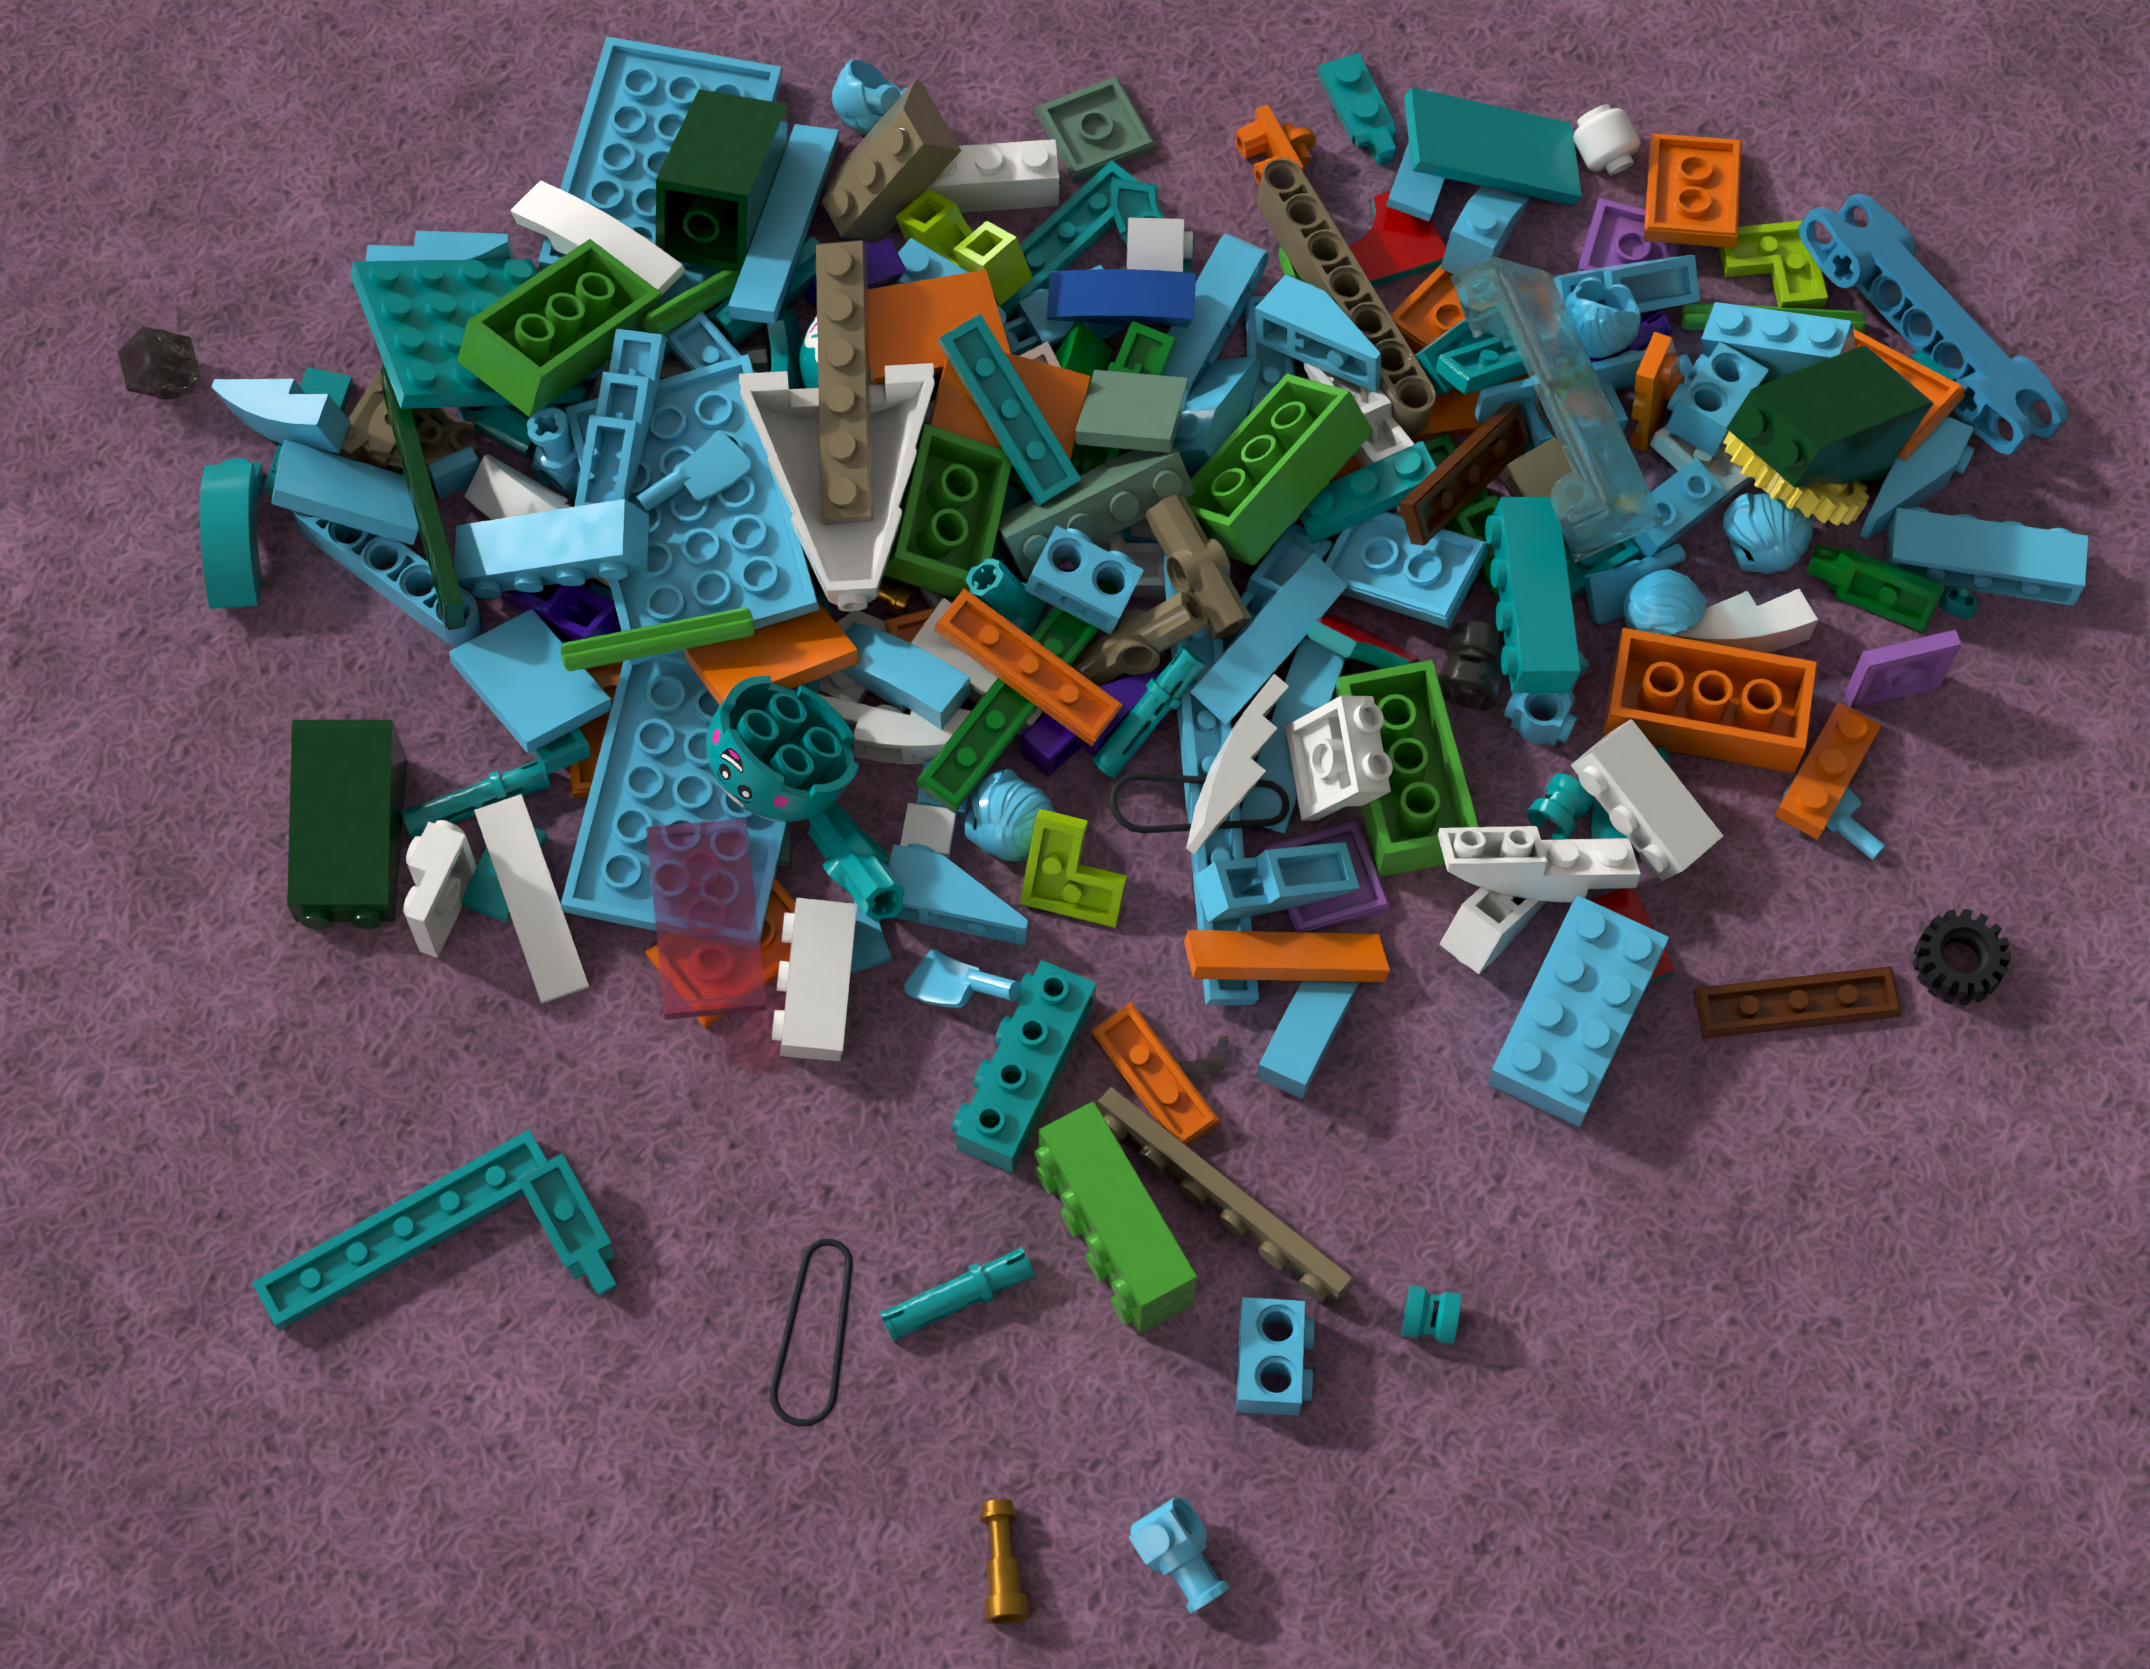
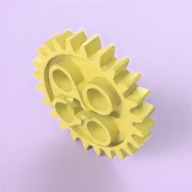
M1730 431L1726 434V438L1723 441L1727 445L1725 452L1733 456L1730 460L1733 464L1743 467L1740 473L1754 478L1756 481L1754 486L1762 488L1770 494L1772 499L1780 498L1784 500L1787 508L1790 510L1795 506L1807 518L1814 514L1822 523H1826L1829 519L1833 524L1839 526L1841 522L1849 525L1851 521L1855 522L1866 506L1869 495L1865 493L1867 490L1865 485L1859 482L1793 487Z

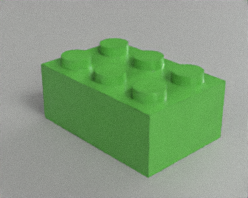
M924 424L916 445V459L900 505L902 518L884 575L957 598L964 588L970 592V587L965 582L970 569L981 564L986 558H992L1012 463L1002 449Z

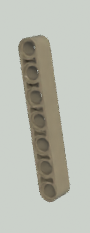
M1278 158L1271 160L1263 168L1256 202L1260 212L1302 282L1324 290L1361 332L1368 331L1372 333L1366 334L1362 332L1381 353V390L1392 402V417L1408 437L1420 434L1428 424L1435 403L1436 392L1432 383L1302 169L1290 159ZM1383 367L1391 368L1394 371H1388ZM1405 404H1411L1417 408H1410Z

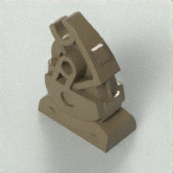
M379 370L348 418L351 422L340 452L335 454L365 464L369 461L370 464L388 471L403 470L382 394ZM441 407L411 408L430 478L428 465L462 449L472 447L477 458L480 457L477 441H473L468 445L459 443L464 438H476L473 422L463 421L455 423L451 414Z

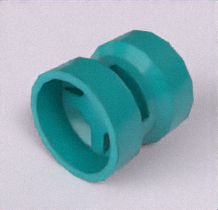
M1557 773L1546 785L1545 797L1536 799L1527 810L1526 815L1533 826H1537L1538 829L1541 828L1547 819L1556 823L1558 827L1551 835V838L1563 840L1571 836L1576 828L1575 820L1588 813L1594 805L1595 799L1593 795L1582 787L1579 780L1565 773Z
M1409 1285L1401 1336L1417 1339L1421 1335L1433 1336L1438 1343L1453 1345L1460 1313L1461 1293L1444 1291L1442 1294L1437 1295L1429 1293L1425 1287ZM1435 1303L1437 1304V1308L1434 1320V1327H1430L1433 1306Z

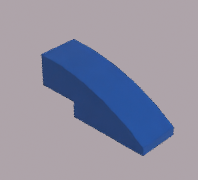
M1136 269L1050 271L1046 320L1080 321L1082 323L1130 327L1131 322L1135 321L1140 324L1188 328L1194 320L1196 273Z

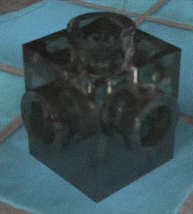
M142 326L117 352L126 389L130 392L170 400L178 398L200 376L199 364L195 356L191 337Z

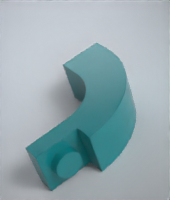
M233 458L225 460L220 464L205 465L200 492V538L209 609L258 606L263 591L256 524L257 503L264 483L262 462H248V460L243 458Z

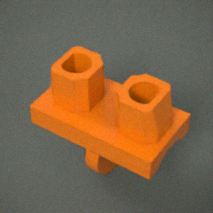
M1268 104L1256 108L1254 122L1236 130L1235 145L1242 158L1247 159L1263 152L1268 157V159L1254 164L1253 174L1258 186L1260 185L1263 168L1273 159H1290L1297 163L1302 171L1304 169L1303 165L1309 164L1313 159L1309 152L1316 143V136L1312 129L1309 127L1296 129L1292 122H1287L1281 127Z

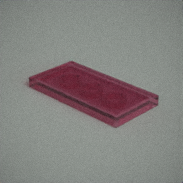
M746 818L646 827L665 1020L766 1010Z

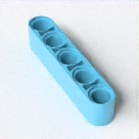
M1228 233L1221 237L1196 281L1194 320L1188 328L1171 326L1167 333L1175 337L1178 342L1163 376L1188 378V395L1215 363L1260 282L1269 259V251Z
M292 510L300 533L307 540L446 643L459 647L482 634L483 624L475 598L461 586L459 588L464 602V615L468 616L465 619V627L448 630V627L445 628L428 562L401 542L317 517H308L309 515ZM360 537L353 543H343L348 538ZM386 563H396L390 569L379 570V567ZM431 589V592L425 596H414L419 590Z

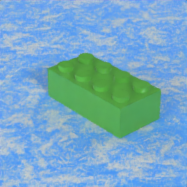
M589 239L469 319L457 361L523 413L531 417L603 366L606 360H611L616 329L647 333L646 329L641 325V319L648 312L657 308L662 293L593 240Z
M1286 374L1191 478L1196 493L1185 499L1207 539L1217 540L1225 550L1227 557L1254 566L1269 552L1270 547L1286 529L1299 518L1303 510L1319 492L1328 486L1330 480L1358 452L1360 446L1374 431L1349 390Z
M1433 660L1337 677L1334 699L1341 695L1373 696L1375 705L1380 708L1384 717L1383 726L1380 728L1383 752L1389 756L1393 766L1392 773L1389 776L1391 792L1360 806L1379 877L1446 865L1438 838L1439 828L1479 826Z
M1094 1101L1039 1129V1149L1035 1150L1036 1158L1040 1164L1035 1167L1038 1179L1049 1195L1055 1191L1059 1195L1065 1207L1060 1210V1215L1072 1237L1075 1238L1082 1235L1090 1250L1085 1254V1258L1096 1279L1102 1281L1107 1278L1115 1293L1110 1300L1120 1321L1124 1325L1132 1322L1140 1335L1193 1306L1197 1275Z

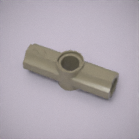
M1175 494L1161 500L1154 507L1148 509L1144 517L1167 557L1166 570L1170 582L1178 593L1189 589L1199 598L1203 609L1207 613L1208 626L1206 629L1211 638L1222 640L1234 635L1237 631L1247 626L1252 617L1229 578L1230 564L1225 550L1217 540L1207 539L1185 497Z
M1189 589L1179 592L1149 611L1139 609L1126 611L1121 614L1115 626V631L1111 635L1108 634L1087 646L1071 667L1098 687L1112 682L1125 673L1133 675L1149 673L1158 666L1160 653L1208 626L1207 613L1203 609L1199 598Z

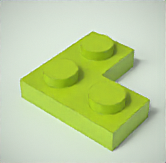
M1802 221L1738 227L1736 248L1718 247L1725 278L1770 273L1778 307L1824 308L1828 299L1822 270L1817 266L1801 241L1798 227Z
M1039 809L1035 818L1020 904L1116 928L1128 876L1080 864L1088 820Z

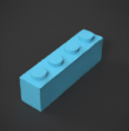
M626 499L457 525L454 569L458 583L471 590L472 594L476 597L493 599L500 597L502 592L511 590L539 592L543 590L544 585L559 583L565 586H580L585 584L586 579L602 577L610 580L627 578L628 573L647 570L649 514Z
M1897 507L1888 527L1885 562L1942 584L1945 587L1966 588L1970 591L2074 606L2086 582L2088 535L2074 534L2064 528L2047 530L2027 527L2016 521L1999 523L1979 520L1968 514L1952 516L1932 513L1921 507L1906 509Z

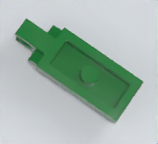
M1821 544L1816 546L1806 569V573L1828 581L1827 587L1837 592L1835 598L1921 632L1926 631L1945 588L1942 584L1856 550L1853 552L1851 549L1842 548L1840 551Z

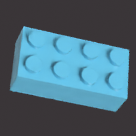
M1576 895L1491 1070L1488 1085L1577 1127H1581L1662 957L1669 937Z

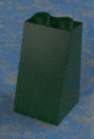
M702 89L698 90L656 178L655 245L680 262L741 272L787 144L788 104Z
M1859 346L1752 388L1726 428L1793 487L1880 480L1884 477L1934 402L1867 346Z
M292 720L287 905L295 922H301L307 928L326 929L331 926V922H351L357 928L375 929L380 927L382 922H395L403 823L401 810H404L407 757L393 720Z

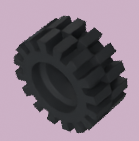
M1955 909L1946 911L1943 918L1939 915L1932 919L1929 926H1926L1914 949L1916 957L1913 960L1914 970H1920L1917 977L1921 985L1928 982L1930 988L1927 992L1934 997L1940 992L1945 995L1943 1002L1949 1004L1954 999H1960V1005H1969L1972 999H1975L1977 1003L1984 1000L1989 993L1992 994L1998 987L2008 970L2006 967L2011 961V953L2005 952L2010 945L2007 936L2001 939L1997 937L2002 930L2001 927L1995 923L1989 929L1984 925L1989 917L1980 913L1977 920L1971 919L1972 910L1963 909L1960 916H1956ZM1954 942H1961L1971 946L1978 954L1979 968L1968 974L1953 970L1944 961V947Z

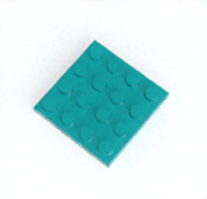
M532 259L353 262L350 276L400 409L513 405L460 364L457 359L468 320L538 274ZM581 380L549 404L582 403L586 390L583 381Z

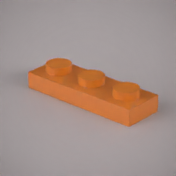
M1838 702L1774 817L1818 840L1880 729L1881 724Z

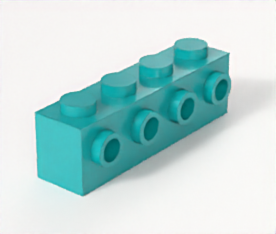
M1501 497L1493 515H1488L1486 519L1485 536L1487 544H1493L1495 558L1491 563L1490 577L1492 586L1499 588L1500 602H1498L1496 608V626L1498 631H1504L1506 645L1501 653L1502 672L1504 675H1509L1511 693H1569L1581 669L1558 497Z
M1043 960L1040 961L1034 975L1030 973L1024 975L1020 983L1021 991L1016 999L1020 1004L1013 1018L1006 1015L1000 1023L994 1039V1043L999 1045L992 1061L984 1059L980 1064L973 1082V1087L978 1088L970 1105L964 1102L961 1104L951 1128L952 1131L956 1132L957 1150L1013 1173L1096 1000L1095 982Z

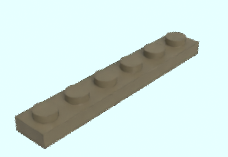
M863 240L816 245L821 520L825 525L873 521L867 247Z
M1110 1087L1098 1100L1097 1108L1118 1143H1122L1126 1139L1140 1150L1138 1157L1150 1170L1159 1175L1166 1171L1180 1182L1178 1189L1190 1202L1197 1206H1202L1205 1202L1220 1214L1218 1221L1229 1233L1238 1238H1242L1246 1234L1260 1246L1258 1249L1259 1254L1272 1267L1282 1270L1286 1266L1301 1278L1298 1282L1299 1286L1311 1298L1318 1302H1323L1326 1298L1336 1306L1347 1294L1352 1280L1348 1273L1114 1088Z

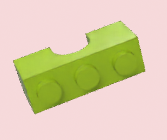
M930 189L926 190L895 216L906 242L912 238L967 272L987 270L998 306H1001L1033 278L1016 236L988 221L984 222L973 232L965 222L958 205Z

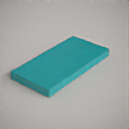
M1411 87L1405 94L1404 102L1412 171L1573 206L1582 197L1572 123Z

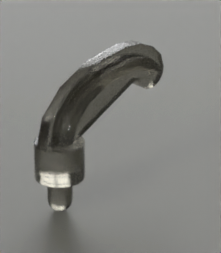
M1226 1036L1220 1037L1217 1046L1210 1047L1206 1060L1176 1063L1191 1083H1203L1214 1079L1224 1069L1229 1052L1226 1051L1229 1040Z

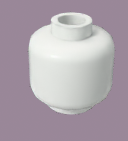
M1604 104L1587 112L1577 120L1579 127L1574 132L1573 140L1589 170L1599 172L1606 169L1609 176H1612L1634 164L1631 156L1638 151L1641 140L1625 110L1620 108L1612 109L1610 104Z

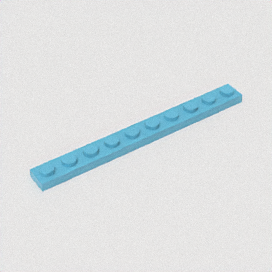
M1161 548L1166 600L1178 594V592L1174 589L1166 570L1167 557ZM1205 627L1171 647L1172 659L1183 645L1196 653L1207 664L1181 695L1182 703L1177 708L1183 775L1207 777L1213 761L1232 730L1231 721L1225 725L1190 692L1224 651L1223 640L1212 639ZM1184 783L1188 824L1192 823L1195 806L1204 784ZM1239 805L1225 821H1241ZM1242 828L1217 829L1194 855L1191 853L1198 930L1252 931L1251 916L1208 923L1194 878L1196 874L1215 861L1245 858ZM1203 979L1205 1006L1254 1005L1259 1000L1257 980Z

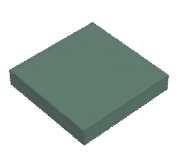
M1117 76L1035 107V114L1050 140L1056 139L1057 154L1073 182L1098 173L1111 160L1120 165L1155 151V143Z
M1094 370L1075 430L1076 444L1171 453L1189 392L1188 378Z

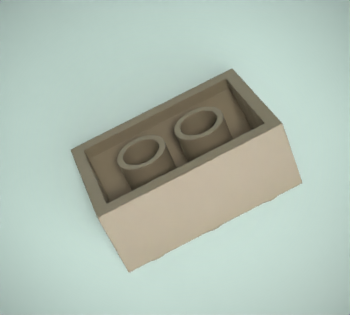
M914 80L834 172L822 203L841 237L873 242L882 239L897 223L895 216L922 195L961 152L960 147L922 81Z

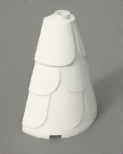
M933 363L885 366L884 384L870 385L873 521L825 525L821 520L819 389H789L788 371L739 374L741 399L766 451L768 465L792 513L791 523L828 601L838 605V609L841 611L853 612L867 608L868 602L873 601L877 597L902 518L900 505L916 459V445L935 384L933 379Z

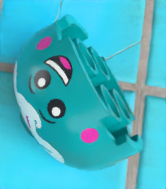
M771 676L750 677L737 683L715 712L708 728L706 739L708 762L718 784L742 808L768 820L796 822L821 814L841 796L856 775L859 764L854 761L851 748L855 737L846 721L836 709L821 696L802 685L795 691L782 685L773 684Z

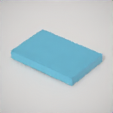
M284 439L271 501L273 505L413 545L418 532V524L404 475Z
M1386 511L1343 530L1325 564L1348 584L1341 595L1449 629L1489 549L1487 542L1445 529H1441L1425 546L1411 544L1403 516Z
M533 609L449 651L451 664L528 754L610 711L612 707L611 698L585 669L566 670L561 659V645L563 643Z

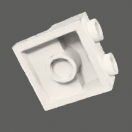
M1341 695L1285 726L1301 821H1318L1345 806H1363L1391 792L1389 776L1392 773L1393 766L1389 756L1383 752L1380 728L1383 726L1384 717L1380 708L1375 705L1373 696Z
M437 820L436 823L428 822L422 836L414 837L406 855V863L416 886L410 889L404 903L403 912L419 951L436 958L439 957L463 907L461 900L477 868L466 834L458 826L444 820Z

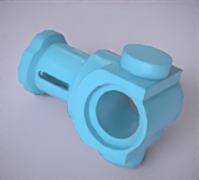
M557 408L539 410L527 422V434L530 440L537 445L531 468L541 484L546 487L551 484L564 493L563 497L574 502L581 469L572 434L569 431L568 418L562 410Z
M1579 651L1581 672L1569 693L1512 694L1504 716L1512 720L1510 727L1517 729L1528 742L1534 744L1548 743L1553 746L1556 745L1558 740L1564 743L1568 742L1578 719L1577 716L1570 714L1576 701L1572 690L1579 676H1584L1590 667L1589 661ZM1531 713H1545L1551 720H1537L1532 717Z
M1174 1497L1132 1524L1131 1535L1128 1538L1145 1565L1153 1571L1161 1572L1163 1576L1172 1574L1188 1600L1186 1608L1189 1613L1200 1609L1230 1588L1226 1580H1219L1203 1554L1208 1547L1206 1544V1528L1188 1498Z

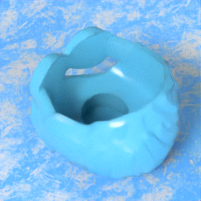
M850 59L846 63L845 68H842L833 87L832 103L836 114H838L844 125H847L858 134L866 136L908 87L901 90L894 83L884 79L882 72L871 64L861 60Z
M1595 277L1585 278L1576 286L1564 302L1560 315V327L1564 331L1573 350L1583 356L1599 359L1621 352L1636 338L1641 323V310L1635 302L1632 291L1622 284L1605 287L1603 282ZM1603 299L1608 306L1599 304L1598 301Z
M1748 492L1737 497L1724 513L1723 528L1729 537L1731 551L1740 571L1770 574L1788 570L1800 560L1813 538L1812 515L1809 518L1805 517L1801 510L1795 506L1790 510L1787 508L1784 500L1780 498L1772 499L1768 493L1754 495ZM1740 546L1751 553L1754 561L1747 559L1745 552Z
M1670 569L1654 571L1643 575V578L1634 583L1627 592L1623 603L1626 627L1633 630L1677 636L1681 632L1696 626L1703 619L1706 612V598L1688 576Z
M1000 769L983 777L972 791L971 801L973 810L969 811L965 821V836L979 846L983 852L1004 861H1028L1035 818L1039 809L1055 812L1052 801L1041 789L1027 781L1021 780L1013 770Z

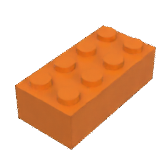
M1622 628L1614 653L1601 739L1612 730L1632 719L1654 748L1665 746L1666 751L1795 774L1806 749L1817 662Z

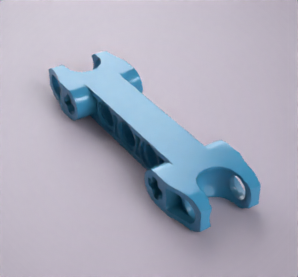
M1858 193L1848 196L1845 204L1837 214L1828 208L1822 207L1809 211L1798 227L1802 243L1813 257L1817 266L1838 287L1849 288L1856 286L1916 352L1918 350L1923 351L1956 378L1954 382L1964 387L1965 397L1953 409V412L1963 423L1974 427L1973 433L1982 438L1994 450L2011 455L2019 451L2031 434L2037 437L2050 438L2059 431L2069 416L2064 401L2053 388L2049 379L2028 358L2023 356L2009 358L1915 258V240L1894 215L1885 210L1871 197ZM1857 206L1862 208L1867 214V227H1859L1855 221L1854 210ZM1817 221L1823 223L1832 235V240L1829 244H1823L1816 237L1815 224ZM2036 401L2046 403L2051 409L2052 420L2050 424L2044 423L2033 410V405ZM2000 418H2005L2012 426V441L2004 439L1999 433L1998 421Z

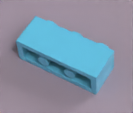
M1720 302L1714 303L1701 338L1704 354L1707 357H1710L1719 342H1722L1769 369L1764 381H1773L1856 348L1853 325L1850 320Z

